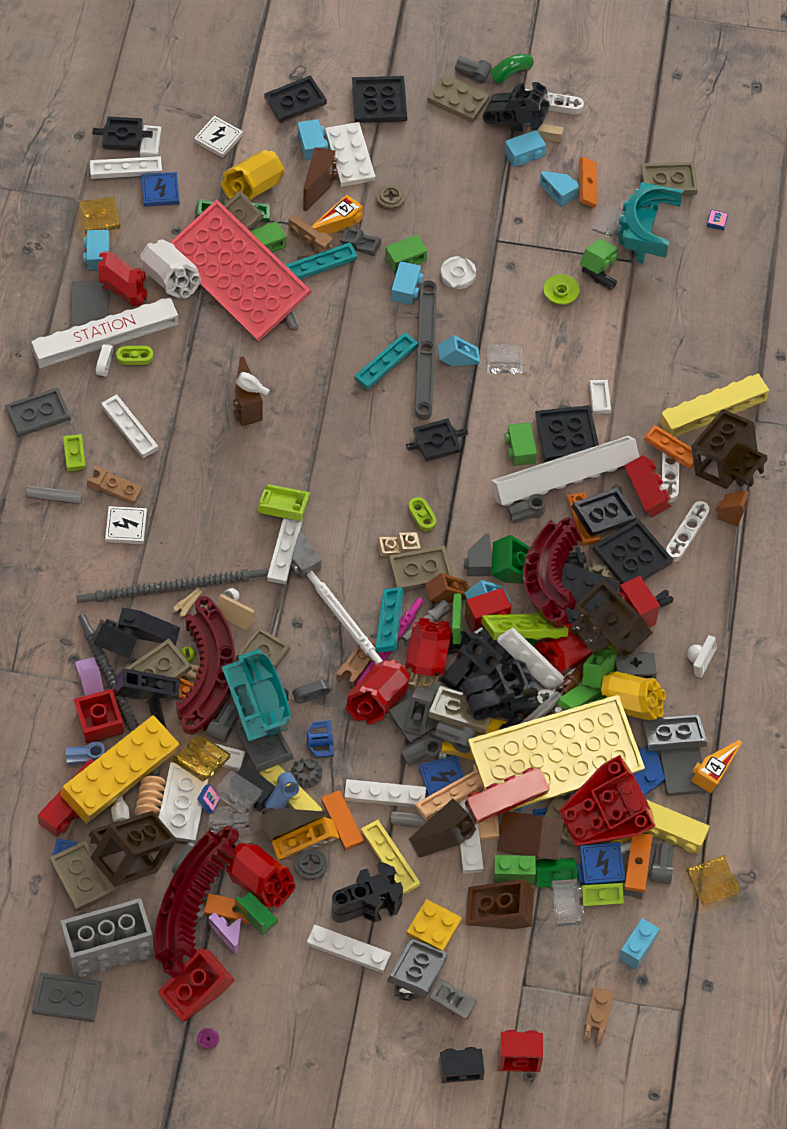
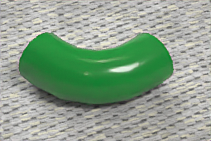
M526 53L509 56L498 63L490 71V75L496 82L502 84L516 72L529 71L534 64L533 57Z

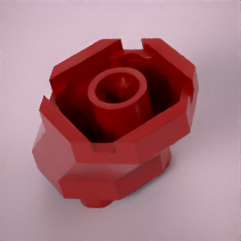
M111 251L100 252L99 257H103V259L98 263L99 281L104 283L102 289L112 290L132 306H141L143 301L147 300V289H144V282L146 281L145 271H141L140 267H131Z
M419 618V622H414L405 669L408 670L411 667L413 673L427 676H435V672H439V675H444L452 637V628L449 627V622H431L428 618Z
M574 623L566 625L568 628L567 637H560L559 639L547 637L544 640L538 641L534 646L562 675L585 663L593 654L569 630V627Z
M393 659L389 661L384 660L373 665L371 671L349 692L346 704L347 712L355 721L360 722L362 719L366 721V724L370 725L383 720L385 714L406 694L410 675L401 664Z
M239 843L234 849L237 852L236 859L231 858V864L227 866L226 872L230 879L248 893L251 892L263 905L279 908L295 890L294 878L288 867L281 865L254 843Z

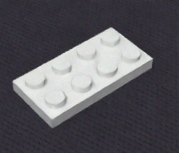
M356 122L325 128L329 148L336 151L335 158H338L337 169L340 186L344 187L375 181V173L360 123Z
M178 763L170 764L159 819L175 836L177 841L196 842L203 809L197 798L203 787L208 785L210 768Z

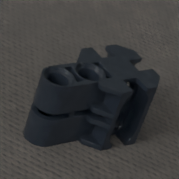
M532 82L533 89L525 90L524 83H518L512 92L493 94L483 113L484 122L491 125L509 124L516 131H523V123H530L531 130H538L550 108L549 101H542L544 95L547 94V88L539 82Z
M482 627L471 635L470 638L472 640L467 646L463 645L456 660L441 677V682L448 688L463 693L461 684L465 680L487 675L493 668L489 665L493 658L497 659L496 665H503V669L505 667L509 668L511 661H514V657L497 640H493L490 634ZM482 646V652L476 655V648Z
M520 660L511 661L512 668L504 670L502 664L495 665L487 675L465 680L461 684V689L474 719L481 720L500 715V717L509 720L515 718V711L523 710V714L528 715L538 707V701L535 698L538 696V690L525 662Z
M384 862L377 864L380 874L372 877L367 868L363 869L356 879V884L335 891L332 895L331 915L333 920L338 923H344L363 916L367 920L378 922L381 920L378 911L385 908L388 909L390 916L397 915L402 905L403 886L401 882L394 884L395 874H397L394 866Z

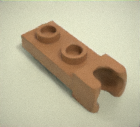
M294 214L289 218L290 232L302 238L306 244L312 245L315 252L321 253L333 248L329 244L333 241V238L328 234L318 232Z
M94 466L93 475L96 478L88 477L87 479L88 488L97 492L102 491L132 505L135 504L142 491V486L111 474L99 466Z
M368 638L372 645L376 647V641ZM359 645L356 646L336 675L338 682H341L344 678H350L351 689L356 686L355 683L372 661L370 656H366Z

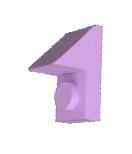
M92 657L75 662L84 695L87 696L104 691L95 658Z
M213 913L209 916V926L234 954L238 953L241 918L229 926L222 916L219 917L216 913Z

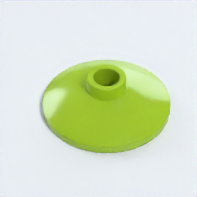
M556 274L545 281L543 291L549 301L558 305H566L577 299L580 287L573 277L565 274Z

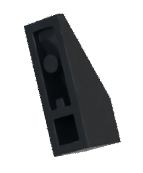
M122 607L118 627L124 629V626L134 629L138 639L163 643L170 639L176 646L180 627L143 611Z
M123 668L115 678V696L131 699L178 698L180 679Z

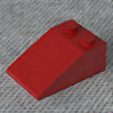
M199 948L193 957L189 958L184 964L182 973L176 978L171 977L158 993L182 1022H185L219 997L235 979L211 951Z

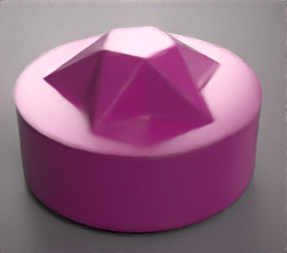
M212 1028L201 1030L197 1037L198 1044L203 1049L215 1048L219 1043L217 1031Z

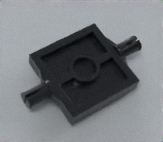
M108 116L104 128L93 127L92 134L103 135V149L138 150L142 137L152 138L153 131L142 130V118Z
M449 418L414 427L413 433L416 441L406 444L407 451L419 449L425 462L461 452L458 437L468 435V430L466 427L455 430Z

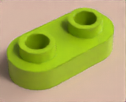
M122 346L116 352L117 361L121 365H148L154 358L153 350L149 346Z
M421 497L411 499L408 510L418 528L425 532L432 531L436 527V516L427 501Z

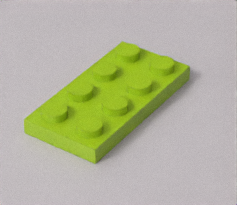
M538 613L482 615L481 619L482 625L493 640L497 641L500 635L511 628H514L523 638L536 640L547 637L559 639L560 637L568 636V628L566 626L555 628L541 618Z

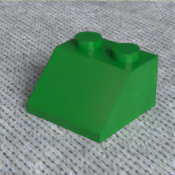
M512 535L494 541L492 575L505 583L524 584L523 569L530 546Z

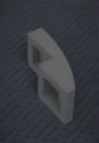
M346 227L340 238V243L346 244L351 242L354 250L375 256L382 243L380 238L364 235L363 230Z

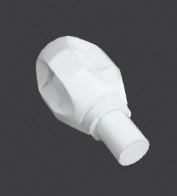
M241 372L236 380V384L247 392H259L265 396L269 393V389L262 386L260 381L249 373Z
M123 795L114 802L111 808L113 822L130 818L129 808L123 800Z

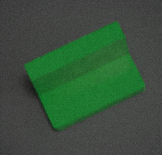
M574 858L535 860L537 888L577 885V865Z
M251 892L242 899L239 896L235 898V908L262 936L278 923L275 916Z

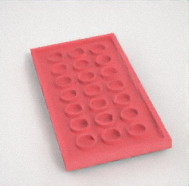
M215 200L170 242L197 267L201 279L200 285L258 342L312 293L288 267L218 200Z

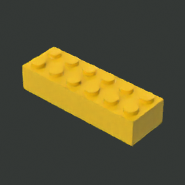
M152 715L62 787L60 795L87 824L139 783L142 778L149 775L174 755L180 744L158 719Z

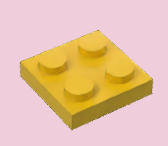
M426 899L408 928L406 935L444 952L460 925L462 917Z

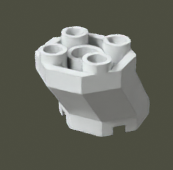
M163 239L158 240V243L155 244L148 243L140 254L144 271L161 285L166 293L177 298L190 297L201 283L197 267L179 252L172 243Z

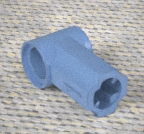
M92 742L88 746L67 747V765L86 764L90 758L95 761L106 753L105 748L100 742Z
M284 772L279 775L277 786L264 804L266 808L273 807L274 810L278 808L283 809L289 799L299 792V785L293 774Z

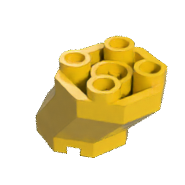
M262 150L223 173L224 179L221 182V187L229 199H232L241 191L249 200H252L257 195L281 182L285 170L274 151Z
M618 671L610 672L608 675L603 676L602 695H606V698L619 695L626 715L645 720H655L663 717V704L666 699V693L664 689H661L656 679H646Z

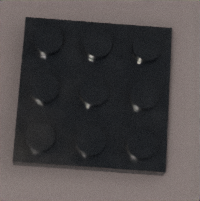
M404 76L352 77L355 123L407 121Z
M590 405L535 411L545 462L599 445Z
M639 518L593 545L592 549L621 584L638 576H641L644 581L673 562V558Z
M568 563L565 564L562 571V584L567 590H571L577 603L602 579L616 592L620 585V581ZM601 590L585 607L592 614L607 600V597ZM568 607L564 610L569 619L567 624L575 623L578 620L580 613L576 607L574 610Z

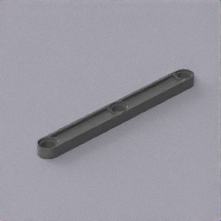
M430 280L424 281L420 288L415 414L421 420H427L431 417L433 405L437 285ZM431 287L433 288V291L426 292L424 291V288ZM427 346L431 348V351L424 352L421 348ZM427 408L429 412L423 414L419 412V409Z

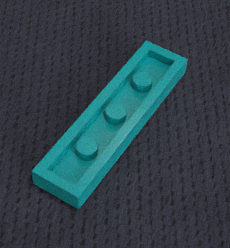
M351 242L286 264L285 266L301 280L358 260V255Z
M404 332L355 374L354 380L366 390H369L418 347V342Z
M402 587L383 589L375 647L378 653L395 651L397 649L404 596Z

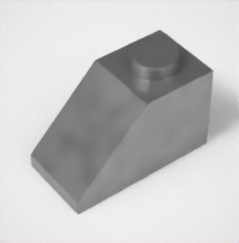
M302 532L298 533L292 554V564L290 565L295 575L298 574L301 580L307 578L309 572L313 571L316 573L321 570V559Z

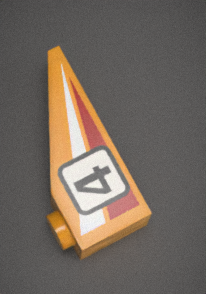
M346 195L311 227L320 233L325 232L326 234L344 230L346 227L351 228L363 218V206Z
M738 740L705 757L701 764L697 762L692 770L694 776L691 781L707 792L712 793L741 746L742 741Z
M323 817L271 842L278 860L297 855L304 850L315 849L338 839L339 835L333 819Z

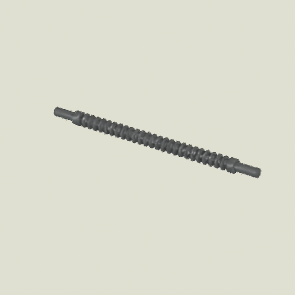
M243 569L241 572L237 570L236 573H233V571L230 574L225 572L224 575L222 573L220 575L215 573L214 576L209 574V577H206V575L203 578L198 576L197 579L195 577L192 579L188 577L187 580H184V578L181 581L176 579L175 582L173 580L171 582L166 580L165 583H162V581H160V584L154 582V585L149 583L148 586L146 584H143V586L138 584V587L133 585L132 588L127 586L126 589L124 587H121V589L116 588V590L111 588L110 591L105 589L104 592L96 590L95 593L76 595L77 603L89 601L103 602L104 599L106 601L109 598L114 600L115 597L117 599H120V597L125 599V596L130 598L131 595L136 597L137 594L139 596H142V594L147 595V593L152 595L153 592L158 594V591L163 593L165 590L167 592L169 590L174 592L175 589L178 591L180 588L185 590L186 587L191 589L192 586L194 588L196 586L201 588L202 585L207 587V584L213 586L214 583L216 585L218 583L223 585L224 582L229 584V581L234 583L235 580L238 582L240 580L249 581L250 578L268 576V569L251 571Z
M81 614L78 616V619L83 627L84 637L88 640L87 643L90 645V649H92L91 652L94 653V658L98 662L102 675L105 676L104 679L106 684L109 685L108 688L113 689L115 696L116 674L113 673V668H111L107 655L102 650L103 648L92 643L91 640L95 630L91 628L86 615ZM115 696L118 708H120L119 711L122 712L121 716L124 717L123 720L126 722V726H128V730L131 733L139 726L136 723L137 719L132 714L133 710L130 709L131 706L128 704V700L125 697ZM156 768L151 772V775L158 777L160 773Z

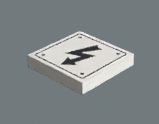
M213 116L196 135L194 142L223 158L243 136V131Z
M109 506L105 542L144 544L147 508Z

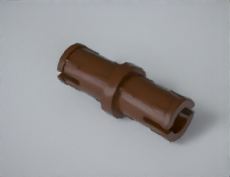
M577 666L571 674L566 675L563 679L564 681L555 689V692L562 693L563 696L577 687L583 678V669L579 672L582 666Z

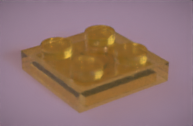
M115 196L79 201L85 234H87V230L121 229Z

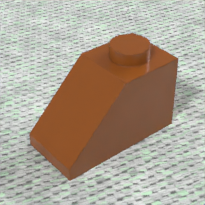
M741 491L725 494L723 501L719 500L716 511H718L717 519L738 526L745 511L749 492Z
M440 573L425 584L430 601L440 603L441 600H445L447 603H452L454 594L458 593L462 595V600L467 599L465 592L469 588L466 580Z

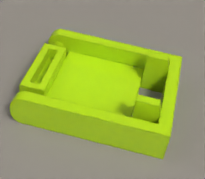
M268 484L263 491L257 511L261 514L302 521L310 499V492Z

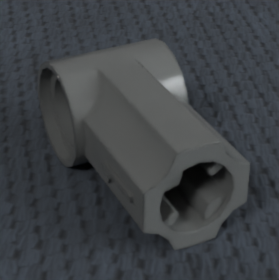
M459 56L455 65V71L471 76L475 82L480 84L486 81L492 70L491 64L485 60L476 62Z
M533 494L529 500L508 506L507 511L510 520L515 523L529 517L539 518L543 516L545 512V498L540 494Z
M225 703L216 720L213 719L210 722L206 731L207 736L222 743L228 740L232 726L239 716L235 704Z
M442 721L438 723L434 738L453 745L456 750L462 753H469L470 747L467 741L477 736V733L469 727L458 728Z
M428 733L421 740L400 750L409 766L428 756L438 755L442 750V745L438 739L434 738V734ZM430 742H435V745L432 748H427V745Z
M662 842L656 845L655 860L652 865L650 878L652 882L671 884L674 846L669 843Z

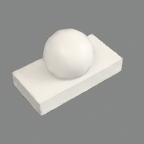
M708 635L703 647L695 644L690 646L687 651V658L694 663L693 668L696 677H703L717 649L716 639L713 636Z

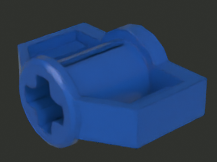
M331 720L312 722L307 732L308 749L316 758L334 757ZM327 727V732L310 733L312 729ZM329 745V750L314 751L312 748Z

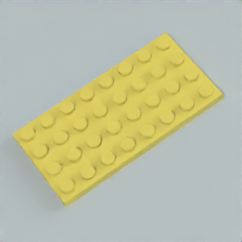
M619 695L477 736L467 741L484 791L487 786L493 783H497V785L502 784L504 779L512 775L518 777L528 768L533 767L536 769L540 767L550 788L548 794L511 810L577 791L602 764L618 755L622 756L633 774L645 769Z

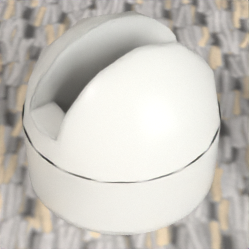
M229 588L223 592V595L229 598L233 597V600L238 601L239 592L234 588Z

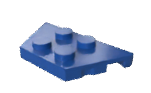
M647 745L639 750L645 769L644 771L634 773L644 796L648 795L665 781L657 751H648Z

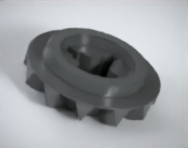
M302 758L298 762L295 761L291 768V774H293L300 787L311 788L320 782L322 768L318 761L315 762L311 758ZM304 767H306L308 771H311L309 773V778L306 776L305 773H303Z
M307 849L297 855L295 868L297 873L303 876L304 879L310 878L314 880L317 877L321 878L322 874L326 872L327 859L321 851ZM310 858L311 861H313V864H317L314 865V869L312 871L309 866H306L309 864Z

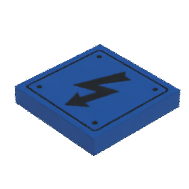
M177 172L141 174L144 207L180 204Z
M457 756L419 764V771L428 796L464 777Z
M620 842L580 846L584 885L625 883Z

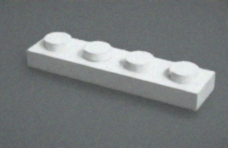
M161 156L90 160L91 179L141 176V174L162 173Z
M117 394L101 403L103 410L142 459L158 450V445Z
M283 518L267 581L286 585L291 568L290 565L292 564L293 550L298 533L301 531L303 519L302 521Z
M514 628L498 637L497 642L516 660L525 662L530 674L547 690L555 688L564 681V676Z
M347 779L344 800L415 808L416 803L425 799L426 787Z
M465 799L459 804L468 812L465 806ZM478 824L475 825L477 830L474 835L460 844L463 874L483 872Z
M315 924L307 941V946L383 974L391 957V953Z

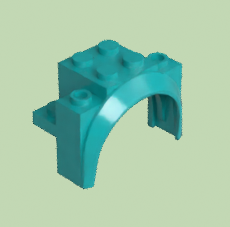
M641 182L640 188H636L634 195L630 194L629 200H625L617 235L620 236L619 243L624 244V248L635 250L634 254L637 255L636 262L643 263L646 253L666 258L669 240L652 234V229L659 203L680 207L683 190Z
M256 649L238 656L239 661L223 666L222 669L248 741L251 742L267 735L271 737L287 731V725L291 718L290 707L281 680L269 657L260 649Z

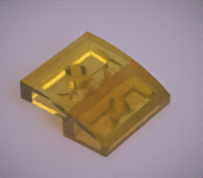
M200 734L188 742L186 749L174 755L173 762L204 782L229 760L231 754Z
M725 855L686 869L703 906L741 892L734 873L730 871Z

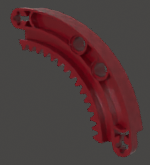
M571 517L563 518L557 524L550 520L543 527L527 553L523 569L524 586L535 610L541 618L555 628H561L568 623L569 619L564 610L567 607L574 610L577 604L571 590H567L563 586L561 578L563 576L561 573L563 571L562 567L565 566L564 561H567L566 556H570L569 551L574 550L573 546L578 545L577 541L583 540L576 523Z
M201 596L195 601L197 613L193 616L188 614L185 619L186 631H190V636H193L200 654V667L198 668L196 680L193 681L194 686L190 687V692H186V698H181V703L176 702L177 718L179 720L182 719V730L189 735L197 733L202 728L205 732L213 719L216 720L223 706L227 703L231 691L227 681H221L226 680L222 667L236 662L234 640L230 627L220 609L206 596ZM188 722H189L190 724L194 723V726H193V727H192L191 725L187 726V723H188Z
M225 826L217 834L209 829L186 855L165 892L155 926L154 956L155 959L162 963L164 973L172 978H176L182 973L184 968L183 956L186 955L192 958L197 951L194 948L196 943L193 942L196 939L193 936L196 930L193 928L197 925L194 920L199 917L196 915L201 910L198 906L204 903L201 899L207 896L205 891L211 889L209 884L215 882L214 877L220 876V870L224 871V865H229L231 858L236 859L237 852L232 846L237 842L239 832L232 826Z

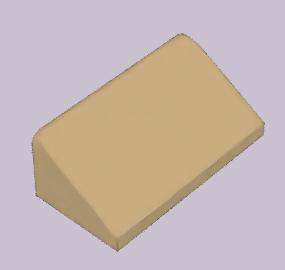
M530 123L527 128V133L534 131L531 130ZM542 124L537 131L543 140L561 143L564 127Z
M223 594L219 596L217 607L225 619L244 630H249L255 621V611Z

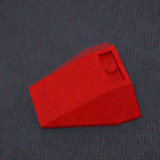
M621 755L602 764L559 809L576 846L639 836L656 826L653 812L634 774Z

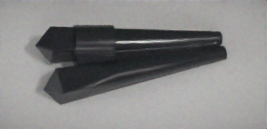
M666 589L655 596L660 607L669 605L674 600L672 596H669V591Z

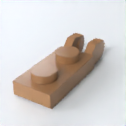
M594 987L583 1041L588 1042L591 1035L590 1030L593 1029L599 1031L596 1037V1044L601 1045L614 991Z

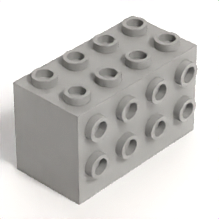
M141 898L60 921L63 941L74 977H86L91 972L98 970L106 971L112 966H124L133 960H145L154 955L153 936Z

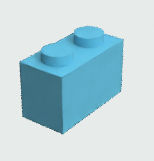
M319 119L298 122V137L305 161L312 159L315 147L328 149V141L323 138L325 136L324 127L320 126Z
M537 130L505 141L504 152L513 167L524 165L529 161L545 156L546 144Z
M87 230V237L84 238V248H87V252H83V261L87 263L88 270H98V263L103 259V257H99L100 252L110 251L109 230Z
M400 261L391 290V301L409 305L413 304L414 298H418V284H422L424 274L421 273V266Z
M642 918L621 949L619 960L637 970L656 941L660 928Z

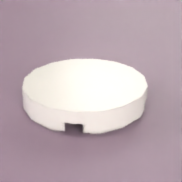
M455 256L444 261L440 277L448 287L463 289L473 284L476 278V268L469 259Z

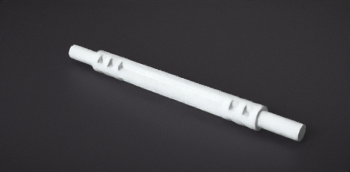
M313 571L309 572L307 577L315 586L316 592L333 611L366 656H370L375 664L382 662L383 660L377 654L376 648L338 602L326 584L321 582Z

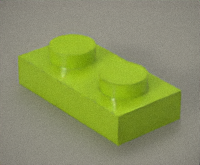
M82 434L63 436L67 472L86 470Z
M622 883L581 886L582 906L624 904Z

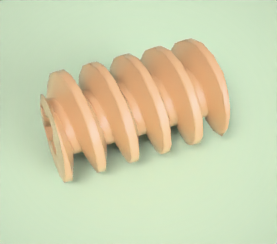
M146 776L141 779V786L137 796L138 800L134 810L136 816L153 811L155 814L160 813L158 807L162 805L160 800L163 799V794L161 793L165 791L163 786L166 785V781L163 778Z

